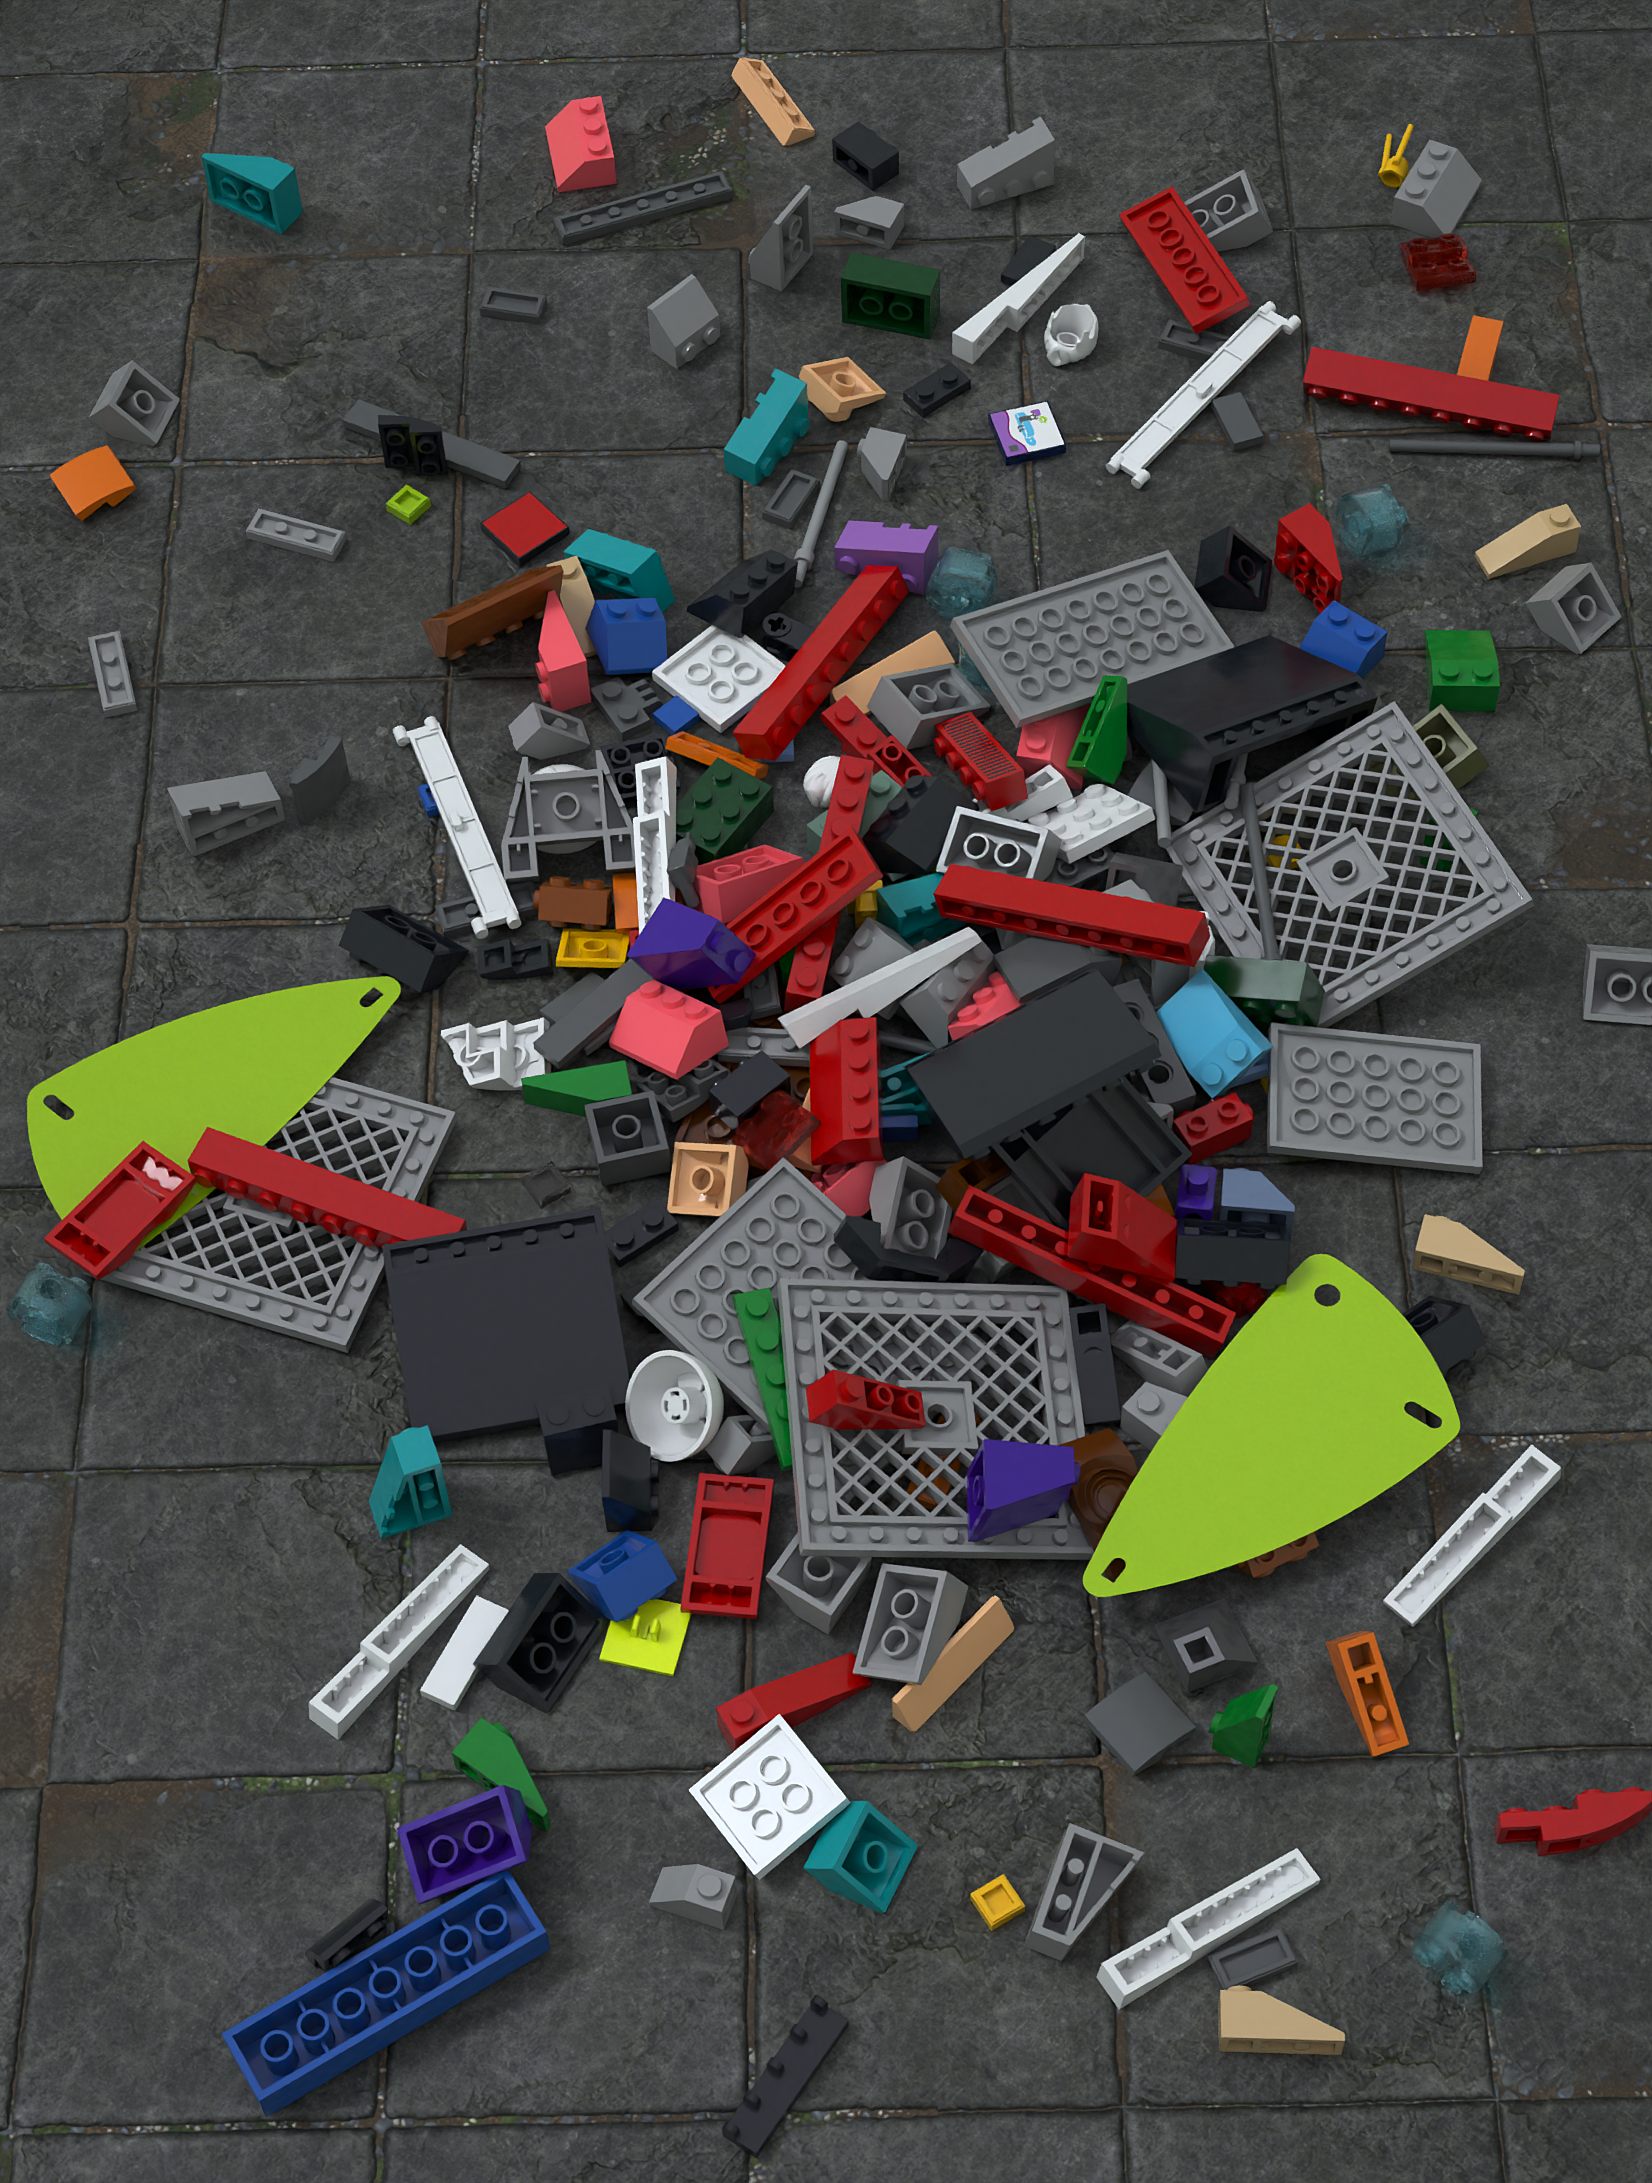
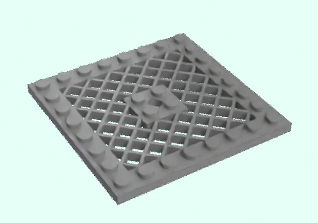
M1395 701L1253 784L1260 831L1267 832L1264 843H1262L1266 874L1268 877L1276 878L1273 889H1269L1273 921L1286 924L1283 936L1276 935L1277 945L1279 946L1278 954L1282 955L1283 961H1293L1285 959L1288 947L1302 949L1300 960L1295 962L1308 963L1312 951L1326 953L1323 965L1308 963L1314 974L1319 975L1318 980L1325 990L1318 1028L1331 1026L1534 906L1531 896ZM1371 760L1385 762L1382 773L1368 771ZM1360 764L1359 770L1351 769L1356 765ZM1394 764L1402 776L1391 775ZM1341 778L1355 780L1352 791L1338 789ZM1329 781H1331L1329 787H1324V786H1323L1324 784H1326V783H1328ZM1364 781L1379 783L1376 794L1361 792ZM1387 785L1402 787L1399 798L1384 796ZM1410 789H1412L1419 801L1408 799ZM1240 793L1237 808L1228 809L1225 807L1224 802L1172 832V843L1164 849L1174 864L1183 865L1182 877L1202 909L1208 912L1209 920L1232 956L1262 959L1265 955L1261 929L1259 932L1251 918L1259 920L1258 909H1253L1256 898L1253 878L1250 885L1236 883L1240 872L1252 874L1251 863L1243 862L1249 847ZM1312 795L1326 797L1323 808L1309 806ZM1301 799L1300 805L1292 804L1297 800ZM1335 799L1349 801L1346 812L1332 810ZM1358 802L1372 804L1369 815L1355 813ZM1381 806L1395 808L1392 819L1378 817ZM1404 809L1419 811L1416 822L1401 820ZM1282 813L1296 815L1293 826L1279 824ZM1427 814L1430 815L1436 826L1424 824ZM1272 816L1270 822L1263 821ZM1305 816L1319 818L1316 829L1302 827ZM1328 820L1342 822L1339 833L1325 831ZM1351 823L1366 825L1363 836L1356 827L1350 830ZM1374 827L1389 829L1386 840L1371 838ZM1398 830L1412 832L1409 844L1395 842ZM1241 833H1243V834H1242V837H1241V840H1240V839H1234L1236 836H1238V835H1240ZM1276 834L1290 836L1286 847L1273 845ZM1421 834L1436 836L1433 847L1418 845ZM1299 837L1313 839L1310 850L1296 848ZM1444 839L1447 840L1454 851L1442 849ZM1322 841L1329 842L1324 846L1320 847ZM1224 847L1237 849L1234 861L1221 859ZM1370 848L1383 850L1380 860L1376 858ZM1391 852L1406 854L1403 865L1388 863ZM1269 855L1283 857L1280 868L1266 866ZM1415 855L1429 857L1426 869L1411 867ZM1292 858L1300 859L1296 861L1300 871L1289 870ZM1438 859L1453 861L1450 873L1435 870ZM1462 863L1471 876L1459 874ZM1348 866L1353 869L1352 873L1346 878H1337L1335 876L1336 871L1341 867ZM1219 869L1231 870L1227 881ZM1387 873L1400 875L1396 887L1389 886L1392 882ZM1408 877L1423 879L1420 890L1405 888ZM1286 879L1299 881L1296 893L1282 891ZM1432 880L1447 883L1444 894L1429 892ZM1308 883L1317 896L1305 895ZM1456 884L1471 887L1468 898L1452 896ZM1479 888H1480V890H1481L1483 893H1481L1480 895L1477 896L1478 891H1479ZM1235 893L1247 895L1244 906H1242ZM1378 894L1393 897L1390 908L1375 906ZM1368 897L1366 904L1358 903ZM1402 898L1417 900L1413 912L1398 910ZM1279 901L1293 903L1290 914L1275 912ZM1425 902L1440 904L1437 916L1422 914ZM1302 904L1316 907L1313 918L1298 916ZM1449 906L1457 907L1456 909L1447 913ZM1325 909L1331 918L1338 915L1336 922L1322 920ZM1348 912L1363 914L1360 926L1345 924ZM1372 916L1386 918L1383 930L1369 928ZM1395 920L1410 922L1407 934L1392 931ZM1419 924H1425V925H1427V926H1425V927H1423L1422 929H1420V930L1417 931V928H1418V925H1419ZM1295 926L1309 928L1306 940L1292 938ZM1318 930L1333 932L1329 944L1315 941ZM1341 934L1356 936L1353 948L1338 945ZM1365 937L1380 940L1377 951L1362 949ZM1389 941H1390V942H1396L1395 945H1393V946H1391V947H1389V948L1387 949V945H1388V942H1389ZM1335 955L1350 957L1346 969L1332 967ZM1358 959L1367 960L1366 962L1357 966ZM1328 977L1337 978L1326 985Z
M331 1077L298 1112L300 1117L289 1121L267 1143L283 1137L286 1146L274 1151L292 1156L298 1160H301L298 1153L315 1147L319 1155L304 1160V1162L318 1167L325 1166L326 1170L348 1178L357 1175L362 1183L376 1188L383 1187L382 1190L419 1202L457 1121V1117L454 1111ZM304 1108L313 1110L314 1112L306 1114ZM336 1117L347 1121L338 1123ZM329 1118L332 1127L315 1133L312 1125ZM369 1127L376 1128L379 1130L371 1133ZM306 1128L309 1136L292 1143L289 1134ZM362 1128L365 1136L351 1142L347 1141L344 1134ZM401 1136L406 1137L405 1142L403 1141ZM338 1137L342 1145L325 1152L321 1144ZM394 1137L397 1145L381 1152L377 1143ZM371 1146L375 1155L357 1161L354 1153ZM348 1156L351 1164L334 1171L331 1162ZM396 1159L390 1171L386 1162ZM380 1165L384 1174L367 1180L363 1172ZM225 1191L224 1194L209 1200L205 1197L202 1203L195 1205L160 1233L163 1242L146 1249L145 1246L141 1247L132 1255L129 1261L101 1278V1280L348 1353L386 1270L383 1249L378 1246H365L350 1236H344L339 1239L338 1235L330 1233L333 1241L315 1248L312 1239L330 1233L322 1226L315 1225L306 1229L304 1223L295 1220L290 1214L279 1210H266L257 1202L246 1198L236 1199ZM223 1207L226 1216L216 1219L213 1211ZM208 1214L211 1222L195 1229L192 1228L190 1220ZM247 1222L256 1224L258 1226L250 1229ZM184 1223L187 1232L169 1239L166 1230ZM240 1223L244 1232L226 1239L222 1230ZM295 1224H297L300 1232L282 1238L280 1232L291 1234ZM217 1233L220 1242L202 1249L199 1240ZM273 1233L276 1242L259 1248L255 1240ZM193 1242L196 1251L178 1259L175 1250ZM306 1242L310 1251L292 1258L288 1249ZM250 1243L252 1252L237 1258L234 1257L232 1249ZM355 1245L350 1257H348L345 1249ZM169 1252L172 1260L160 1256ZM226 1252L229 1261L211 1268L208 1259ZM282 1252L286 1261L268 1268L264 1259ZM339 1252L343 1261L325 1268L321 1259ZM202 1262L205 1270L194 1267L193 1265ZM259 1262L262 1271L244 1278L241 1269ZM315 1262L319 1271L301 1278L298 1268ZM81 1269L82 1274L91 1276L90 1274H88L87 1272H85L83 1269ZM235 1272L238 1279L231 1278L225 1275ZM292 1272L295 1281L278 1288L274 1278ZM341 1275L336 1287H334L331 1278ZM268 1281L271 1289L258 1285ZM325 1281L328 1291L311 1298L307 1288ZM301 1291L304 1299L292 1295Z
M780 1278L777 1287L800 1556L1091 1560L1094 1550L1068 1500L1063 1501L1055 1518H1045L978 1542H968V1515L953 1502L960 1493L967 1497V1478L963 1479L949 1467L956 1459L960 1460L966 1467H970L974 1459L972 1455L977 1453L978 1446H981L983 1440L988 1439L982 1433L989 1426L1004 1437L1001 1441L1028 1443L1019 1435L1025 1426L1040 1438L1035 1444L1058 1446L1085 1436L1067 1289L1061 1286ZM820 1319H826L822 1324H820ZM851 1320L863 1321L860 1322L858 1325H855ZM887 1321L899 1322L893 1327ZM923 1322H935V1323L929 1328V1327H928L927 1325H925ZM834 1323L848 1333L841 1342L827 1331ZM959 1323H970V1324H969L966 1328H964V1327L961 1326ZM870 1324L884 1334L877 1343L863 1332ZM995 1324L1006 1325L1002 1329H1000ZM906 1325L920 1335L914 1343H911L900 1333ZM942 1326L956 1336L950 1344L946 1343L936 1334ZM978 1326L992 1337L986 1345L971 1334ZM1013 1328H1016L1028 1339L1022 1346L1018 1345L1007 1335ZM854 1339L868 1351L861 1359L847 1348ZM889 1341H892L904 1351L897 1360L883 1349ZM926 1341L940 1352L933 1361L919 1349ZM822 1342L831 1349L825 1357H823ZM962 1342L976 1353L970 1361L966 1360L955 1350ZM998 1343L1012 1354L1006 1362L1002 1361L991 1351ZM1033 1344L1035 1350V1358L1027 1352V1350ZM839 1356L851 1366L846 1373L853 1375L859 1373L862 1377L887 1383L886 1381L895 1374L901 1379L898 1380L896 1386L921 1392L926 1426L922 1429H888L895 1436L887 1444L873 1432L874 1429H855L853 1431L858 1435L849 1443L836 1431L837 1429L809 1422L806 1388L833 1369L837 1370L830 1363ZM873 1357L877 1358L888 1368L881 1376L866 1365ZM910 1357L924 1369L917 1377L903 1366ZM946 1358L960 1369L953 1378L939 1367ZM982 1359L996 1370L990 1378H987L975 1367ZM1017 1360L1032 1371L1026 1379L1022 1378L1011 1368ZM932 1375L937 1381H926L925 1379ZM966 1375L980 1387L974 1394H972L971 1382L961 1381ZM1001 1376L1016 1387L1009 1396L995 1384ZM1037 1377L1039 1383V1391L1031 1385V1383ZM985 1393H988L1000 1404L993 1412L979 1401ZM1021 1393L1036 1405L1029 1413L1014 1401ZM1005 1409L1020 1421L1013 1429L999 1418ZM1041 1410L1044 1425L1034 1418ZM930 1411L940 1412L945 1417L946 1423H933L927 1413ZM975 1413L984 1420L977 1428ZM863 1440L878 1451L870 1460L856 1449ZM900 1441L902 1454H913L907 1461L893 1450ZM831 1443L841 1451L834 1459L832 1458ZM936 1455H949V1456H948L947 1459L943 1462V1461H942L939 1457H937ZM846 1457L850 1458L861 1468L853 1477L839 1466ZM883 1458H886L898 1469L891 1477H888L876 1466ZM920 1458L935 1470L928 1478L913 1467ZM866 1474L881 1485L874 1494L870 1493L859 1483ZM903 1475L918 1486L911 1495L896 1484ZM940 1475L955 1487L948 1495H945L933 1484ZM834 1477L844 1485L837 1493L835 1492ZM849 1491L864 1502L857 1511L853 1510L842 1500ZM886 1492H889L901 1503L894 1512L879 1500ZM924 1492L939 1504L931 1513L916 1501ZM871 1508L879 1516L864 1514ZM908 1509V1510H909L910 1512H912L915 1516H901V1515ZM943 1510H946L952 1517H938V1515Z

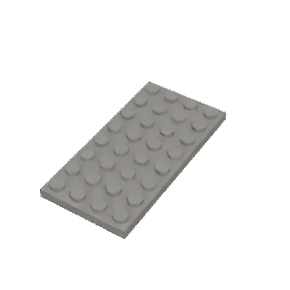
M1169 550L955 617L950 624L951 629L1016 728L1092 703L1103 675L1123 676L1127 679L1128 685L1234 648V645Z

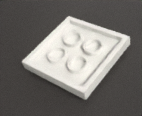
M711 625L652 671V678L671 695L680 697L699 713V717L722 733L753 708L785 668V665L747 635L739 639Z
M1101 783L1087 787L1084 793L1056 805L1055 808L1045 813H1039L1029 818L1025 823L1047 828L1062 839L1057 857L1070 864L1155 820L1152 807Z
M780 1714L689 1789L694 1798L759 1880L851 1803Z

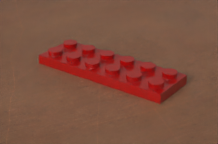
M1173 186L1119 214L1123 226L1195 335L1251 306L1247 295Z
M852 827L726 925L729 930L756 953V956L737 984L707 987L713 999L720 1005L884 876L861 837Z

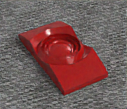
M142 1141L44 1237V1241L92 1277L99 1280L129 1261L141 1241L155 1227L172 1218L197 1182L196 1177Z
M699 1473L680 1607L681 1613L757 1619L763 1587L766 1548L770 1532L774 1479Z

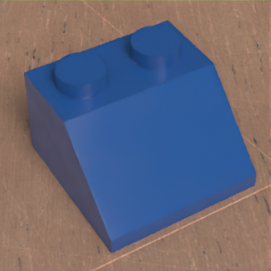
M655 598L595 600L585 629L607 675L652 673L654 669L667 660L666 620Z
M1333 600L1314 620L1300 649L1354 672L1363 679L1384 657L1387 631Z
M630 1530L624 1531L567 1571L569 1577L604 1617L615 1622L631 1618L638 1612L639 1606L649 1599L653 1600L661 1597L668 1591V1586L678 1580L659 1544Z

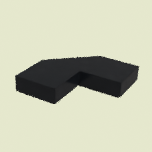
M709 991L690 996L721 1010L726 1032L749 1025L754 1009L750 997L728 1003L724 1001L720 1005L713 999Z

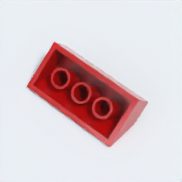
M876 1017L840 1020L809 1043L812 1166L884 1160L881 1041Z

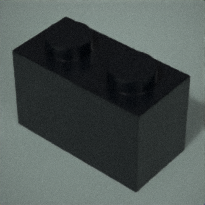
M859 121L832 138L833 161L870 190H876L899 174V151Z
M761 1050L752 1058H745L735 1071L726 1078L718 1079L709 1090L710 1110L739 1136L791 1095L790 1075Z

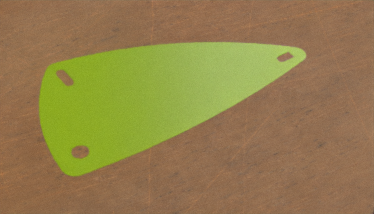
M388 976L348 979L284 989L219 1005L162 1024L125 1039L77 1062L36 1085L30 1091L27 1098L29 1141L39 1178L57 1214L63 1220L142 1141L190 1174L187 1160L207 1127L263 1147L313 1098L370 1034L401 993L399 982ZM373 988L384 994L369 1007L360 1005V999ZM48 1095L56 1096L74 1111V1116L69 1120L62 1119L44 1104L45 1097ZM196 1182L172 1218L155 1227L141 1241L136 1251L167 1229L208 1196L216 1187L206 1188Z
M1315 1254L1304 1260L1287 1278V1284H1281L1212 1364L1154 1446L1117 1508L1084 1572L1083 1585L1085 1589L1096 1597H1110L1147 1590L1212 1573L1280 1548L1338 1520L1374 1499L1404 1479L1451 1442L1460 1430V1419L1453 1398L1433 1356L1406 1318L1372 1284L1335 1257L1327 1254ZM1324 1284L1335 1286L1340 1292L1338 1303L1333 1306L1319 1304L1314 1296L1315 1290L1319 1286ZM1415 1402L1437 1415L1442 1420L1441 1426L1439 1428H1431L1405 1412V1404ZM1121 1558L1125 1561L1126 1567L1113 1583L1101 1574L1113 1559Z

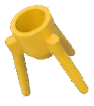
M1412 124L1408 125L1397 153L1392 158H1389L1392 134H1387L1382 164L1378 176L1389 187H1400L1409 174L1408 161L1402 156L1414 127Z

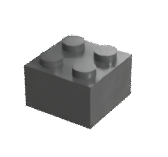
M654 1090L584 1105L588 1133L602 1186L671 1171L669 1147Z

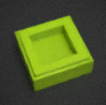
M407 484L386 502L387 511L409 525L431 507L430 498Z

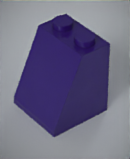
M663 897L630 948L627 956L654 980L675 990L737 984L756 956V953L720 920Z
M984 1439L966 1473L968 1542H978L1056 1515L1063 1501L1068 1500L1072 1486L1077 1485L1079 1481L1080 1465L1079 1462H1074V1447Z

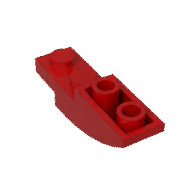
M846 695L821 713L820 720L842 742L840 749L847 756L874 761L873 776L882 770L902 788L911 776H932L893 735L887 738Z
M1629 1787L1620 1792L1604 1793L1600 1789H1589L1581 1794H1576L1572 1808L1568 1810L1564 1806H1551L1543 1811H1527L1525 1808L1508 1809L1504 1813L1498 1814L1494 1828L1496 1843L1536 1841L1538 1856L1563 1854L1601 1844L1621 1835L1651 1814L1652 1790L1644 1791L1640 1787Z

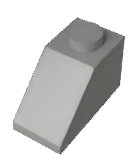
M874 196L837 207L834 211L835 234L890 250L904 227V204Z
M870 427L866 439L861 438L859 442L857 457L861 458V471L882 501L888 502L907 457V435Z
M532 702L508 726L516 751L540 760L583 750L590 745L581 719Z
M751 1415L728 1417L713 1440L705 1448V1451L714 1460V1465L727 1475L750 1473L776 1454L771 1434Z
M699 1864L663 1867L650 1898L649 1906L724 1930L737 1897L736 1877Z

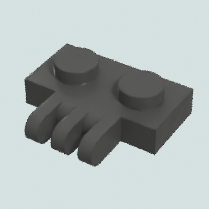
M617 676L590 689L592 700L622 741L650 729L651 721L647 715L658 710L663 705V702L659 697H656L655 691L650 688V684L646 679L626 687L621 678Z

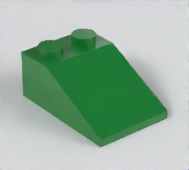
M1425 630L1424 641L1429 711H1433L1441 704L1447 711H1495L1500 681L1498 659L1491 631Z

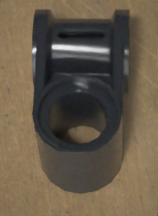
M781 613L770 614L762 623L763 632L765 633L762 640L763 649L773 656L790 662L816 628L800 623Z

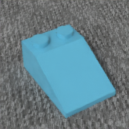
M1200 969L1156 1012L1176 1054L1188 1072L1212 1099L1225 1094L1274 1047L1203 969Z

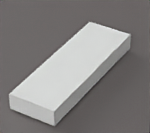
M476 1595L421 1687V1696L455 1711L479 1671L473 1665L474 1661L509 1610Z

